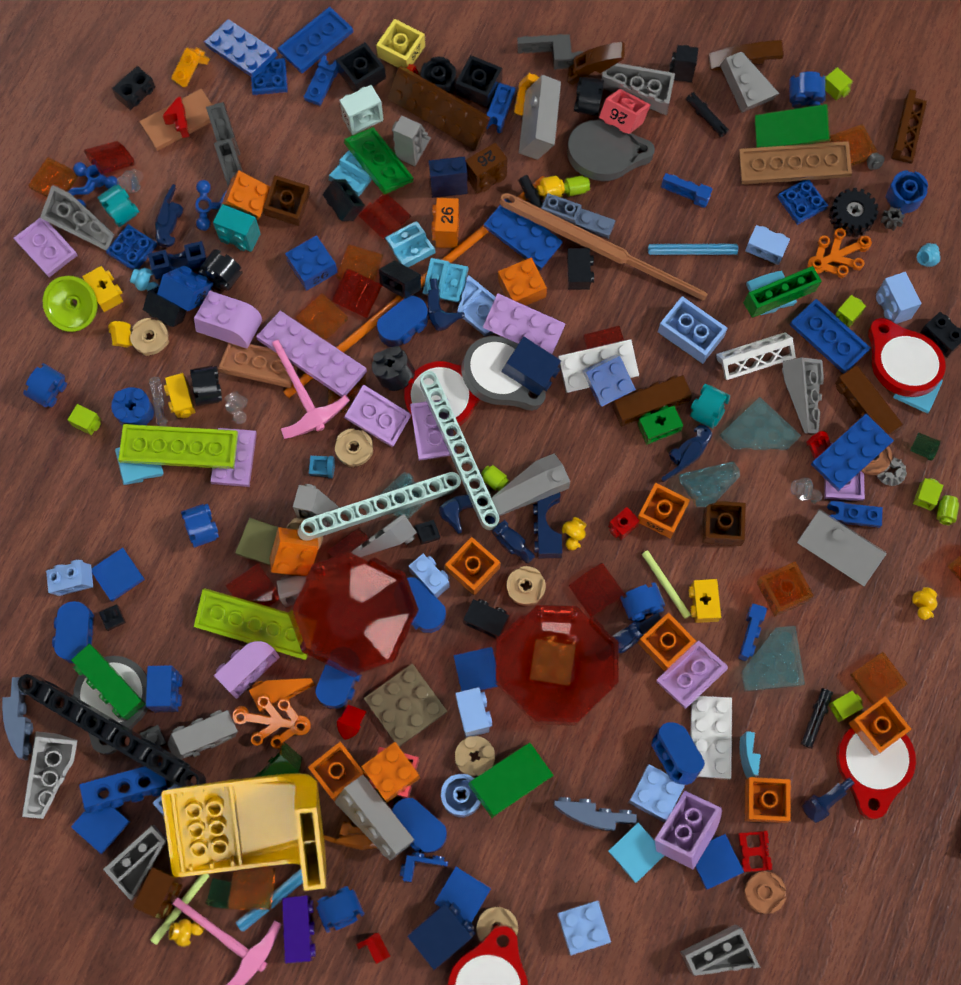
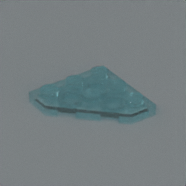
M759 397L721 433L720 437L733 449L788 450L801 435Z
M733 461L679 474V481L695 506L705 507L715 503L740 477V470Z
M796 626L778 627L770 634L742 671L744 692L805 685Z

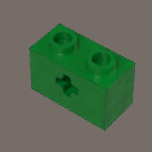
M664 406L656 413L642 415L638 422V428L646 445L681 432L683 423L675 406L669 408Z

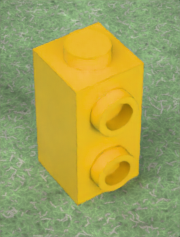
M184 373L166 377L167 385H164L166 395H170L171 401L168 402L171 413L174 412L177 418H187L191 414L196 413Z

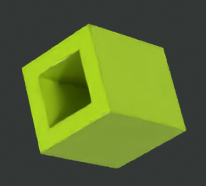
M837 67L825 77L826 92L837 101L840 97L848 95L853 81Z
M851 295L838 309L835 316L850 328L862 314L866 305L863 304L862 300Z
M79 404L76 405L68 418L69 423L73 427L91 436L94 431L99 429L101 419L97 413Z
M925 478L919 485L913 504L931 511L937 506L944 485L935 479Z
M851 691L831 702L828 706L837 721L840 722L863 709V702L858 694Z

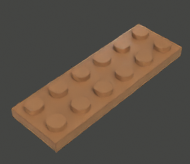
M849 141L746 148L739 151L741 184L851 177L852 175Z

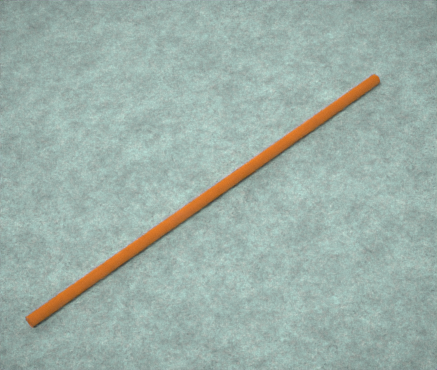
M541 176L533 183L534 188L540 185V180L545 178L544 176ZM524 191L517 196L524 201L528 200L524 196ZM482 225L441 260L452 263L489 231ZM427 272L421 276V288L425 285ZM398 295L336 348L343 353L377 326L378 319L404 298ZM307 373L299 377L303 386L313 379ZM293 383L291 388H286L283 391L287 398H290L297 392Z

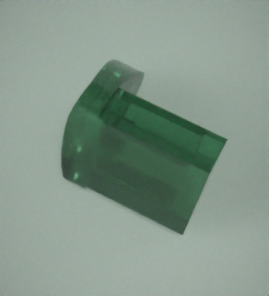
M918 432L910 451L932 461L937 454L941 440Z
M213 878L205 904L211 907L229 909V900L234 883Z

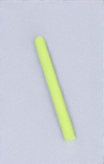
M647 550L642 553L643 558L684 619L691 616L649 551Z
M201 874L181 900L188 904L210 875ZM177 907L173 909L150 939L154 944H158L170 928L171 923L175 922L181 914V910Z

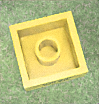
M394 19L376 45L377 56L396 67L404 66L407 68L409 64H413L424 49L425 34Z

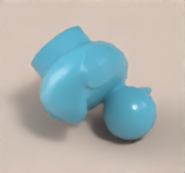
M926 243L917 254V261L926 267L937 265L941 259L939 247L936 244Z
M134 269L130 283L135 284L139 291L146 289L149 291L159 287L156 282L149 283L150 277L153 275L150 269Z

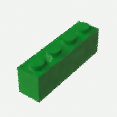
M811 266L749 292L743 303L753 318L815 292L822 280L814 267Z
M90 643L71 659L75 664L74 670L80 676L84 674L88 678L86 683L93 690L97 688L101 693L99 695L100 699L106 705L110 703L114 707L111 711L119 719L123 717L128 721L146 704Z

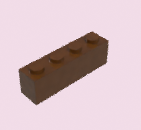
M858 366L839 376L835 382L836 388L840 394L846 397L849 406L856 410L860 419L867 414L889 436L900 430L903 423Z
M675 375L663 383H653L649 388L644 390L643 388L637 389L628 396L624 395L614 400L612 408L622 427L638 421L646 413H656L664 406L669 408L687 403L691 400L692 393L684 375L679 377Z

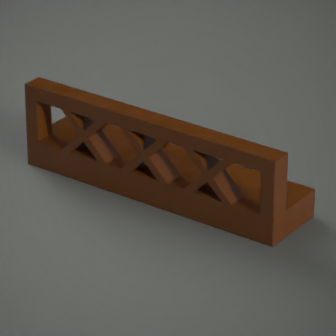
M912 89L909 90L904 101L891 159L910 164L914 161L927 104L926 100L915 98L917 91ZM913 105H920L921 110L915 112ZM912 118L918 123L914 127H911L909 124ZM911 133L914 140L908 143L906 135ZM903 149H908L911 153L910 157L901 155Z

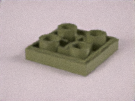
M249 518L235 552L236 555L270 566V555L278 527Z

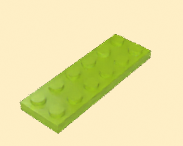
M123 424L118 461L120 463L234 469L238 431Z
M204 588L194 627L247 643L255 641L265 642L277 652L306 660L317 621Z

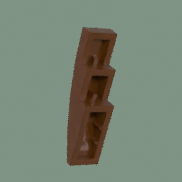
M782 40L762 41L725 48L709 53L711 70H722L720 64L725 58L741 51L752 64H764L765 60L783 59Z

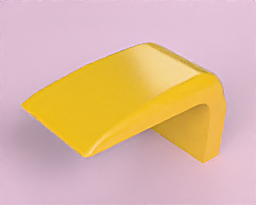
M300 773L278 774L164 790L161 793L171 869L174 877L281 864H300L304 891L326 888V854L318 785L312 776Z

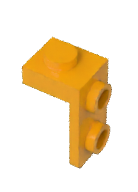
M186 47L171 79L182 87H187L198 63L207 65L210 58L205 56V52L200 48L192 49Z
M528 73L519 82L514 113L523 116L525 92L539 78L537 75Z

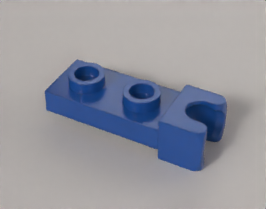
M326 55L322 56L318 64L319 67L304 95L305 101L321 106L334 78L338 74L336 60H334L333 64L328 65Z
M501 83L498 84L491 106L487 112L490 121L486 130L489 129L491 124H496L498 126L497 133H501L516 91L515 87Z
M665 173L661 188L694 200L695 205L706 208L713 190L709 186L703 184L698 186L691 181H685L676 175H669Z
M830 501L827 505V509L833 510L836 515L832 514L830 516L842 524L876 528L882 526L883 507L847 504L839 501Z
M752 604L749 607L746 621H749L738 659L746 661L749 656L753 657L756 648L753 642L755 638L759 637L761 627L758 625L764 621L767 611L766 607Z

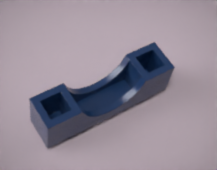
M560 492L537 501V504H533V515H537V522H534V534H538V541H534V552L538 553V559L562 558V534L553 531L546 521L548 510L555 504L560 503Z

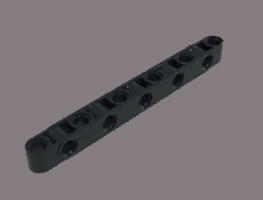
M24 674L19 678V689L35 701L168 781L181 787L192 786L191 779L195 776L197 780L195 785L206 784V777L203 773L59 686L36 675ZM32 680L33 684L30 688L29 683ZM64 698V705L61 707V700ZM96 717L97 723L93 726V719ZM127 737H129L130 739L128 746L125 745V739ZM160 756L163 759L161 766L158 765V758Z

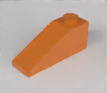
M311 678L266 680L265 682L259 681L253 684L249 692L259 711L264 714L267 712L266 709L258 705V697L261 694H267L270 697L271 703L276 707L280 698L287 697L291 699L315 684ZM266 698L260 700L262 703L268 702Z

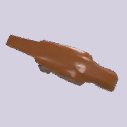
M349 821L343 822L339 835L340 839L323 835L325 841L357 850L377 848L358 827H353Z

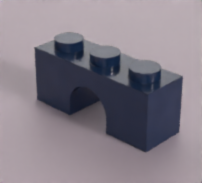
M199 241L184 245L185 250L179 254H169L166 250L149 253V262L155 279H161L163 274L181 266L188 267L192 271L200 269V266L207 258L203 242Z

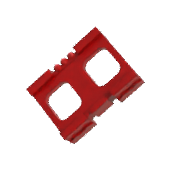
M768 831L738 833L739 845L742 847L741 854L743 859H741L743 871L772 870L771 857H768L770 854L768 853L769 849H767L769 847L767 845L769 844ZM748 835H758L760 846L748 847L746 837ZM761 856L763 867L752 869L749 857Z

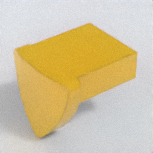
M113 321L108 324L113 346L126 348L132 346L130 340L131 325L129 323Z

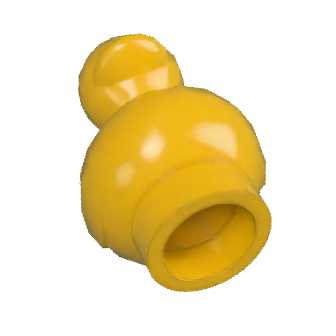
M573 517L572 521H567L562 526V533L570 536L566 540V547L572 551L581 548L578 541L583 540L586 536L585 527L587 524L577 517Z
M928 587L917 591L912 597V603L919 608L917 615L922 620L933 618L934 614L931 611L937 607V593Z
M182 919L178 923H171L168 937L169 940H174L178 946L185 947L191 944V934L199 936L204 932V928L195 921L191 924L190 920Z

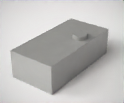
M541 75L526 90L519 154L538 160L555 145L561 81Z
M820 509L797 541L798 544L863 586L866 585L887 554L884 550Z

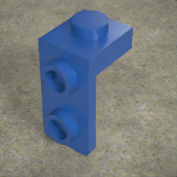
M412 852V856L407 855L406 864L401 865L400 876L403 877L404 882L412 883L415 862L448 867V862L444 861L445 857L432 855V859L424 858L422 853Z

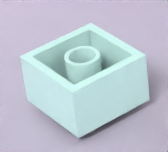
M372 85L362 87L359 91L351 95L348 94L340 99L342 118L352 135L383 121L382 103Z

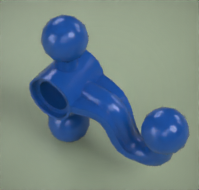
M78 162L73 166L74 174L80 177L87 176L88 181L84 187L72 188L68 193L72 196L87 195L96 187H102L105 184L106 188L110 189L112 186L118 185L119 181L115 176L106 177L97 165H91L87 168L84 163ZM77 199L86 208L85 202Z
M200 180L196 185V189L200 193V197L195 203V209L200 214L196 221V226L198 229L206 231L211 225L210 220L207 218V213L211 209H220L227 190L223 193L219 202H212L207 197V193L211 189L210 183L206 180ZM205 201L209 207L206 210H202L199 208L198 203Z

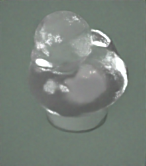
M135 168L131 171H125L122 176L118 177L117 185L119 184L128 193H136L141 188L139 182L144 179V174Z
M235 391L224 398L226 401L225 408L228 413L234 414L233 421L243 424L246 421V414L240 410L247 406L248 400L245 396L239 395Z
M802 477L792 482L791 493L796 495L799 500L807 501L810 499L812 504L821 501L822 493L817 489L813 490V482L808 477Z

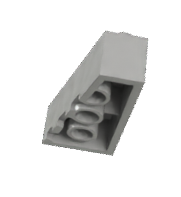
M620 63L603 72V89L612 93L622 89L650 104V109L667 116L675 73Z
M364 775L346 786L335 800V804L390 861L414 841Z

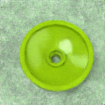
M62 276L56 278L47 286L43 295V309L49 321L57 328L69 332L79 331L89 326L96 316L98 304L95 292L83 279L76 276ZM74 299L77 301L76 306L73 304Z

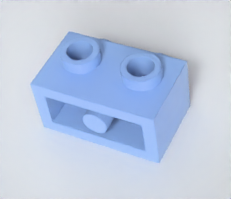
M756 225L745 251L779 265L790 238H787L784 234L772 232L764 226Z
M423 553L409 565V571L415 578H419L433 595L438 598L450 587L448 581L450 578L443 570L439 571L435 567L437 563L431 556L426 557Z
M73 560L71 564L56 565L54 569L46 570L48 593L62 596L93 587L91 565L84 563L83 560Z

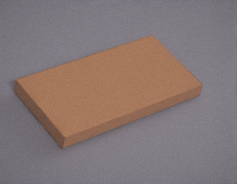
M202 89L182 98L189 134L211 123L206 107L212 104ZM171 105L139 121L157 151L182 138L181 132H177L175 124L166 125L164 122L163 114Z
M231 343L227 344L218 367V372L287 388L292 386V381L287 371H285L286 369L278 354L270 348L250 344L246 349ZM292 364V366H294L295 372H297L298 367Z

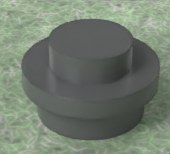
M879 153L871 154L866 160L867 167L870 170L879 169L885 160L883 155Z

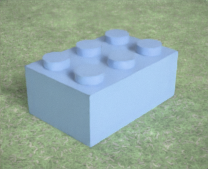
M682 296L660 323L658 333L703 364L724 338L728 328Z

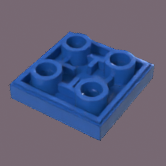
M285 58L273 59L254 78L251 77L253 95L288 92Z
M803 180L777 196L797 225L828 207V204L810 180Z
M128 224L106 250V253L134 271V269L138 270L148 258V254L152 253L158 244Z
M121 548L92 568V574L112 602L145 580L124 548Z
M492 647L453 655L461 692L478 687L482 691L501 686Z
M109 806L103 808L101 812L94 814L84 811L71 828L99 853L103 854L130 821L116 808Z
M726 834L709 842L695 866L706 890L744 873Z
M455 867L434 903L441 907L449 900L450 903H455L461 911L459 914L464 920L468 919L472 922L491 888L458 867Z

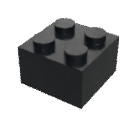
M366 42L336 59L338 73L354 93L362 87L370 85L374 87L386 79L385 66Z
M470 55L455 83L456 95L488 107L495 95L498 84L502 81L503 68Z

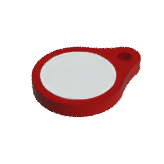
M878 318L872 322L868 330V337L872 348V369L878 381L889 391L905 397H919L932 392L940 383L946 369L944 355L937 344L925 335L905 329L889 319Z
M435 361L419 367L415 371L414 378H411L408 382L409 385L405 387L404 399L407 412L411 414L410 404L426 402L420 387V378L425 371H432L438 377L458 425L464 424L471 416L480 399L472 394L464 383L461 365L445 361ZM427 378L424 380V383L426 385H431L434 383V381L430 378ZM438 395L431 397L432 401L441 399Z
M851 727L843 734L837 747V766L844 781L850 777L855 783L849 789L854 796L859 813L869 820L883 817L894 798L907 786L915 772L916 754L911 740L905 734L880 754L873 756ZM870 799L877 801L878 806L876 810L869 808L868 801Z
M505 924L495 926L479 944L464 953L456 961L451 970L448 985H528L526 972L519 955L518 938L515 930ZM500 935H506L509 938V943L506 946H500L497 943V938Z

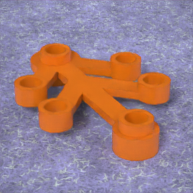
M838 228L834 233V242L830 255L823 258L825 248L830 243V238L825 235L821 236L818 241L819 247L816 256L809 259L808 268L813 266L817 274L825 271L835 274L839 278H844L849 272L846 266L852 267L857 271L861 270L864 266L863 259L856 258L853 260L844 256L857 250L860 252L868 251L872 241L868 236H861L856 243L839 250L846 232L844 229ZM836 262L842 265L837 268L829 265V263Z
M261 694L258 697V705L265 708L270 716L249 713L248 709L244 706L236 707L232 715L234 722L237 724H244L248 721L268 725L261 731L252 734L251 743L256 746L262 744L265 737L280 727L288 728L282 734L272 737L271 746L275 749L281 748L280 746L283 742L294 734L305 735L311 727L310 720L306 716L298 715L290 705V700L287 697L279 699L278 708L286 711L290 719L282 718L267 694ZM266 698L268 702L262 703L260 700ZM285 701L288 705L283 707L280 703ZM242 714L244 718L238 719L237 715ZM301 723L304 727L300 729L297 725ZM259 736L261 740L255 741L253 738ZM279 739L281 743L275 744L273 741Z

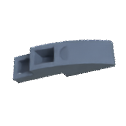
M549 193L541 208L592 234L609 239L615 225V220L582 209L581 204Z
M12 677L11 697H2L3 721L8 740L15 754L22 760H28V755L32 751V745L29 741L30 735L33 733V723L30 719L23 717L27 710L26 703H24L25 695L27 694L18 687L20 677Z
M559 797L558 801H554V807L562 814L592 828L615 831L616 823H636L637 814H632L631 810H619V813H611V809L599 808V812H595L596 803H591V799H579V802H571V798Z

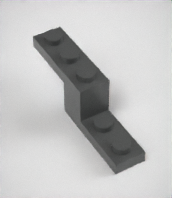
M570 34L517 37L518 54L552 52L554 70L568 69L574 64V57L583 53V51L571 52Z
M221 102L208 106L206 109L217 140L214 143L227 186L229 187L234 175L238 171L243 172L238 158L241 155L225 103Z

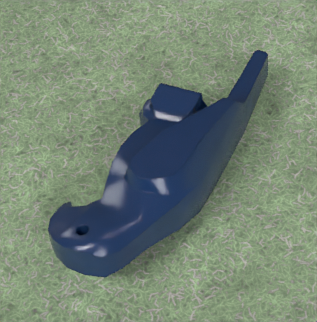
M172 184L164 198L155 223L157 243L164 248H169L175 243V237H171L170 234L176 227L177 218L183 214V207L180 204L171 202L176 190L174 184Z
M697 426L694 429L696 437L684 442L679 449H672L669 452L670 459L677 467L663 476L662 482L677 475L701 457L712 437V432L707 426Z
M492 516L485 517V521L488 524L495 523V519ZM505 520L501 523L498 522L492 533L499 543L511 555L515 554L525 563H530L535 558V555L524 545L526 542L524 538L508 527V523Z
M657 612L641 623H631L628 627L610 638L611 642L598 651L596 655L600 661H606L617 653H625L636 645L640 638L647 633V630L662 617Z

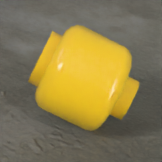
M550 176L540 180L537 190L538 195L542 196L543 200H545L548 193L561 198L565 192V187L562 179H559L557 176Z

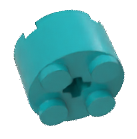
M118 184L99 195L97 199H99L107 214L112 219L114 218V223L120 228L137 216L140 211L128 199L130 197L127 192Z
M704 384L700 391L701 396L699 400L695 399L691 406L693 410L690 417L713 429L721 420L725 412L724 403L728 405L730 395L711 385Z

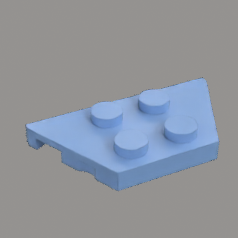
M468 276L457 313L464 312L465 317L463 319L484 336L493 334V332L482 327L496 297L471 276Z

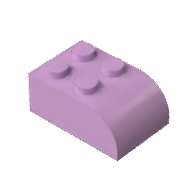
M209 291L194 317L196 332L247 349L262 322V317L257 309L248 303Z
M251 642L241 650H236L231 655L232 659L229 662L221 664L216 669L217 673L214 676L237 699L280 656L272 646L265 642Z
M684 791L655 838L657 852L694 869L717 830L722 809Z

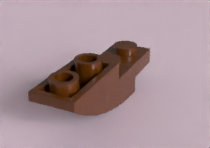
M617 42L598 46L574 57V64L568 68L567 83L574 85L579 82V77H586L594 71L601 74L622 61L625 56V43Z

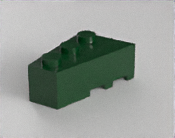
M284 742L280 746L281 751L274 758L271 757L268 760L269 763L254 777L300 773L302 757Z

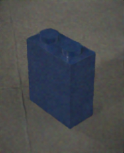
M465 156L428 160L432 198L468 194Z
M523 336L501 372L539 396L543 390L547 392L552 384L550 378L557 376L560 371L558 366L562 360Z
M449 900L407 936L434 970L475 934L472 923L468 919L464 920L459 914L461 911L455 903H450Z

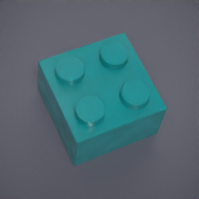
M222 204L213 221L219 240L224 244H233L242 251L248 250L252 252L261 235L256 217Z

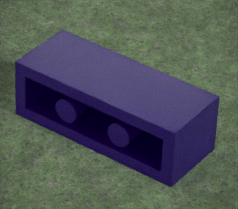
M310 896L282 898L285 963L313 961V957L316 956V945L312 943V935H315V923L311 922V913H314V902L310 900Z

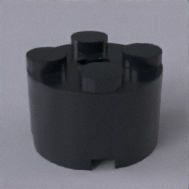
M433 57L422 65L421 77L452 95L456 89V68L450 63V60L445 57Z
M579 77L574 112L599 115L604 80Z
M214 249L200 266L198 274L205 276L213 283L212 287L217 291L221 289L229 291L243 271H240L241 266L227 254L222 256L220 250Z
M399 346L387 348L374 354L372 371L382 387L390 391H398L409 385L410 379L414 378L415 369L407 354Z
M217 366L190 369L196 406L215 404L222 401Z

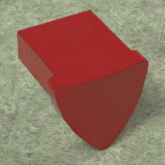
M824 431L817 432L806 441L807 446L811 449L814 460L831 446L828 433Z
M349 704L347 705L341 718L337 719V728L344 740L354 737L359 732L366 711Z
M375 933L356 944L358 950L367 946L376 964L391 957L379 933Z

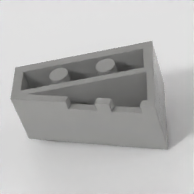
M742 51L725 58L720 64L741 113L771 101L779 94Z
M736 924L680 951L689 972L694 976L729 970L736 971L745 968H760L742 928Z

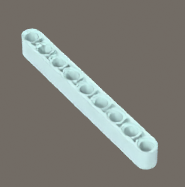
M425 371L420 378L421 390L482 527L486 530H493L499 522L498 512L437 375L432 371ZM430 378L434 383L426 385L424 380ZM438 395L441 401L434 402L431 397ZM445 412L449 415V417L447 419H441L439 417V414ZM452 429L456 431L457 434L451 437L448 436L446 432ZM458 446L462 447L464 449V452L462 454L455 453L454 448ZM463 464H469L472 467V469L470 471H464L461 466ZM476 481L480 487L473 489L469 486V483ZM483 498L487 501V505L479 506L477 500ZM485 517H494L495 523H486Z
M449 472L307 518L299 526L298 536L305 541L312 540L451 494L460 485V476L457 473ZM446 480L452 481L454 486L448 485ZM429 486H434L436 488V492L431 491ZM412 491H416L419 494V498L414 497ZM394 497H399L402 503H397ZM376 503H382L384 509H379ZM358 509H364L367 515L360 514ZM345 514L349 521L342 520L340 515ZM322 520L329 521L331 527H325L322 524ZM309 526L312 529V533L305 532L303 527Z

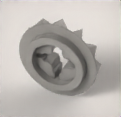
M892 456L890 466L892 469H897L894 475L892 472H886L890 468L888 467L883 473L878 474L877 477L886 485L896 486L904 481L907 472L906 465L902 463V460Z

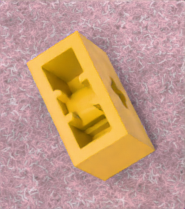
M100 266L82 276L94 290L97 302L103 312L123 302L120 296L123 293L118 284L113 285L112 281L114 278L109 270L105 272L103 267Z
M717 579L694 580L691 586H689V598L693 599V606L690 607L691 617H694L695 623L718 622L721 619ZM702 598L708 601L706 605H704L703 601H700Z

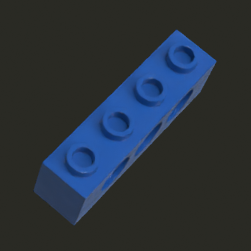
M145 766L79 784L85 811L91 814L101 812L103 808L109 806L111 808L120 807L123 805V802H138L143 800L145 796H160L164 790H168L165 778ZM142 780L150 781L149 786L145 788L140 787L139 784ZM123 785L130 787L126 793H120L119 789ZM102 791L109 792V796L105 799L98 797Z

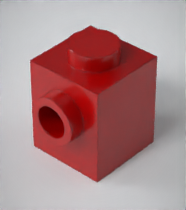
M626 507L610 521L609 531L615 538L619 537L622 541L639 525L640 520Z

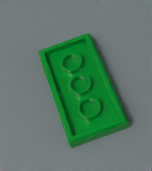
M827 104L755 115L757 148L830 141Z
M374 127L344 139L346 147L384 195L413 182V176Z
M528 743L470 781L468 785L490 817L493 818L554 775L532 744Z

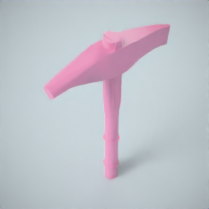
M275 340L272 344L307 411L297 423L281 428L284 439L303 435L315 429L316 431H322L325 428L324 424L329 422L350 401L349 398L344 395L338 401L328 406L315 408L280 341Z
M177 898L174 901L173 905L181 910V913H185L242 958L238 972L226 985H245L257 971L262 972L266 968L267 963L265 960L273 947L281 923L274 920L262 941L249 950L181 899Z

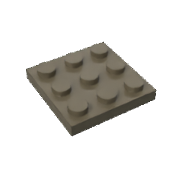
M413 663L364 698L399 747L447 713L445 707Z

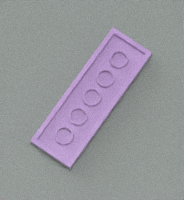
M279 311L256 336L258 341L274 352L276 350L272 342L279 340L292 364L341 397L347 395L367 372L366 367L282 311Z

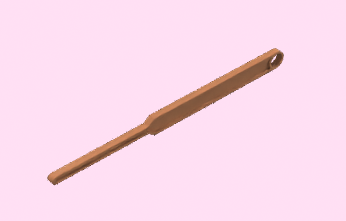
M504 193L501 195L499 201L501 206L586 248H590L619 264L626 263L700 300H705L707 297L705 291L629 255L627 250L512 194ZM504 199H508L512 201V203H508Z

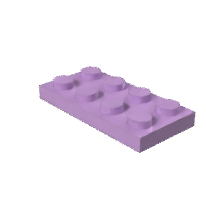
M497 293L482 328L518 344L524 336L552 354L565 327V323Z

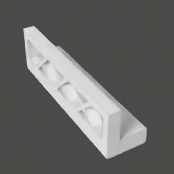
M786 332L716 354L717 361L722 364L726 380L796 358L793 338ZM789 347L790 354L785 356L779 355L782 348ZM765 353H773L769 361L764 362L761 360ZM749 358L756 359L751 367L744 366ZM734 363L739 365L735 372L729 373L728 365Z

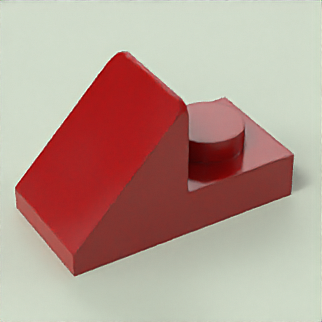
M177 97L163 114V119L166 125L175 124L176 130L181 132L182 138L190 137L185 107L182 98Z

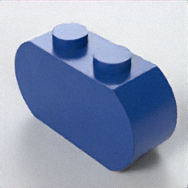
M416 296L403 299L378 319L377 329L380 340L389 347L408 343L415 333H420L425 329L428 323L427 305L421 298Z
M406 578L397 585L394 593L397 604L396 609L402 615L406 614L410 618L409 623L414 629L419 628L422 632L433 633L444 625L446 620L445 606L419 578Z
M76 601L68 602L59 608L57 617L54 618L56 636L52 639V646L56 654L69 663H73L71 659L89 643L92 645L94 614L84 604Z
M339 648L330 653L315 689L319 701L329 709H339L347 705L348 700H352L356 689H353L355 682H359L363 673L358 656L352 650Z
M673 722L663 724L654 736L651 746L672 781L682 785L691 784L704 768L705 761L685 727Z
M405 798L395 804L392 812L414 839L410 846L415 851L419 852L422 850L424 853H434L443 847L447 838L446 827L414 798Z

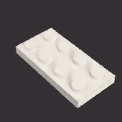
M632 340L558 356V359L562 360L560 368L566 393L590 388L582 370L615 354L620 355L630 378L639 376Z
M699 696L691 703L690 736L705 761L704 768L697 777L731 779L732 698Z

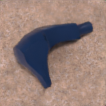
M430 279L431 290L428 293V316L437 331H443L448 329L457 320L465 317V313H447L443 311L440 307V289H438L437 279Z
M468 495L456 496L445 501L439 507V514L442 520L450 524L460 534L462 533L459 518L460 512L463 509L474 507ZM480 498L477 500V503L481 506L487 503V501Z
M849 777L843 783H838L821 797L813 795L801 805L804 813L814 823L822 821L829 816V809L847 795L846 790L855 783Z

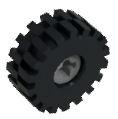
M849 188L845 189L844 193L841 191L830 208L831 224L835 223L833 228L835 230L838 228L844 229L847 233L846 236L849 237L851 234H854V237H858L860 233L864 235L866 231L871 229L877 218L878 204H874L876 199L874 197L871 199L869 192L864 194L865 190L863 189L860 192L857 191V188H853L852 191ZM853 209L857 210L855 214L852 213Z

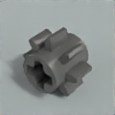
M890 207L889 211L884 210L882 213L883 217L880 222L884 223L885 229L888 228L894 231L897 226L901 227L904 223L902 220L905 215L901 213L900 208Z

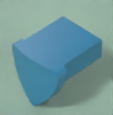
M310 456L309 476L332 479L335 470L334 456Z

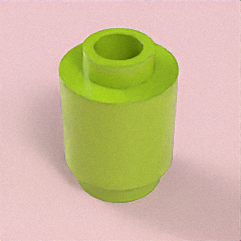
M581 175L565 179L564 194L567 193L568 197L585 194L586 191L590 190L588 177Z
M494 465L491 467L486 466L481 473L483 481L495 491H500L510 482L507 479L508 476Z
M945 495L939 501L937 520L941 524L952 525V523L956 522L959 509L957 497Z

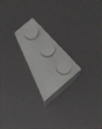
M401 116L399 121H396L392 127L393 141L395 143L394 150L399 160L416 166L431 137L428 136L427 132H424L425 129L420 123Z
M305 484V486H298L293 504L297 518H310L340 508L319 489H316L314 485ZM322 520V524L325 527H331L329 521Z
M219 710L212 713L210 718L205 720L199 718L186 728L180 726L174 729L167 745L171 754L182 760L191 755L196 757L200 755L199 752L210 747L214 748L234 738L238 731L228 710L224 712Z
M155 825L147 829L103 869L130 901L134 899L167 842L166 837Z

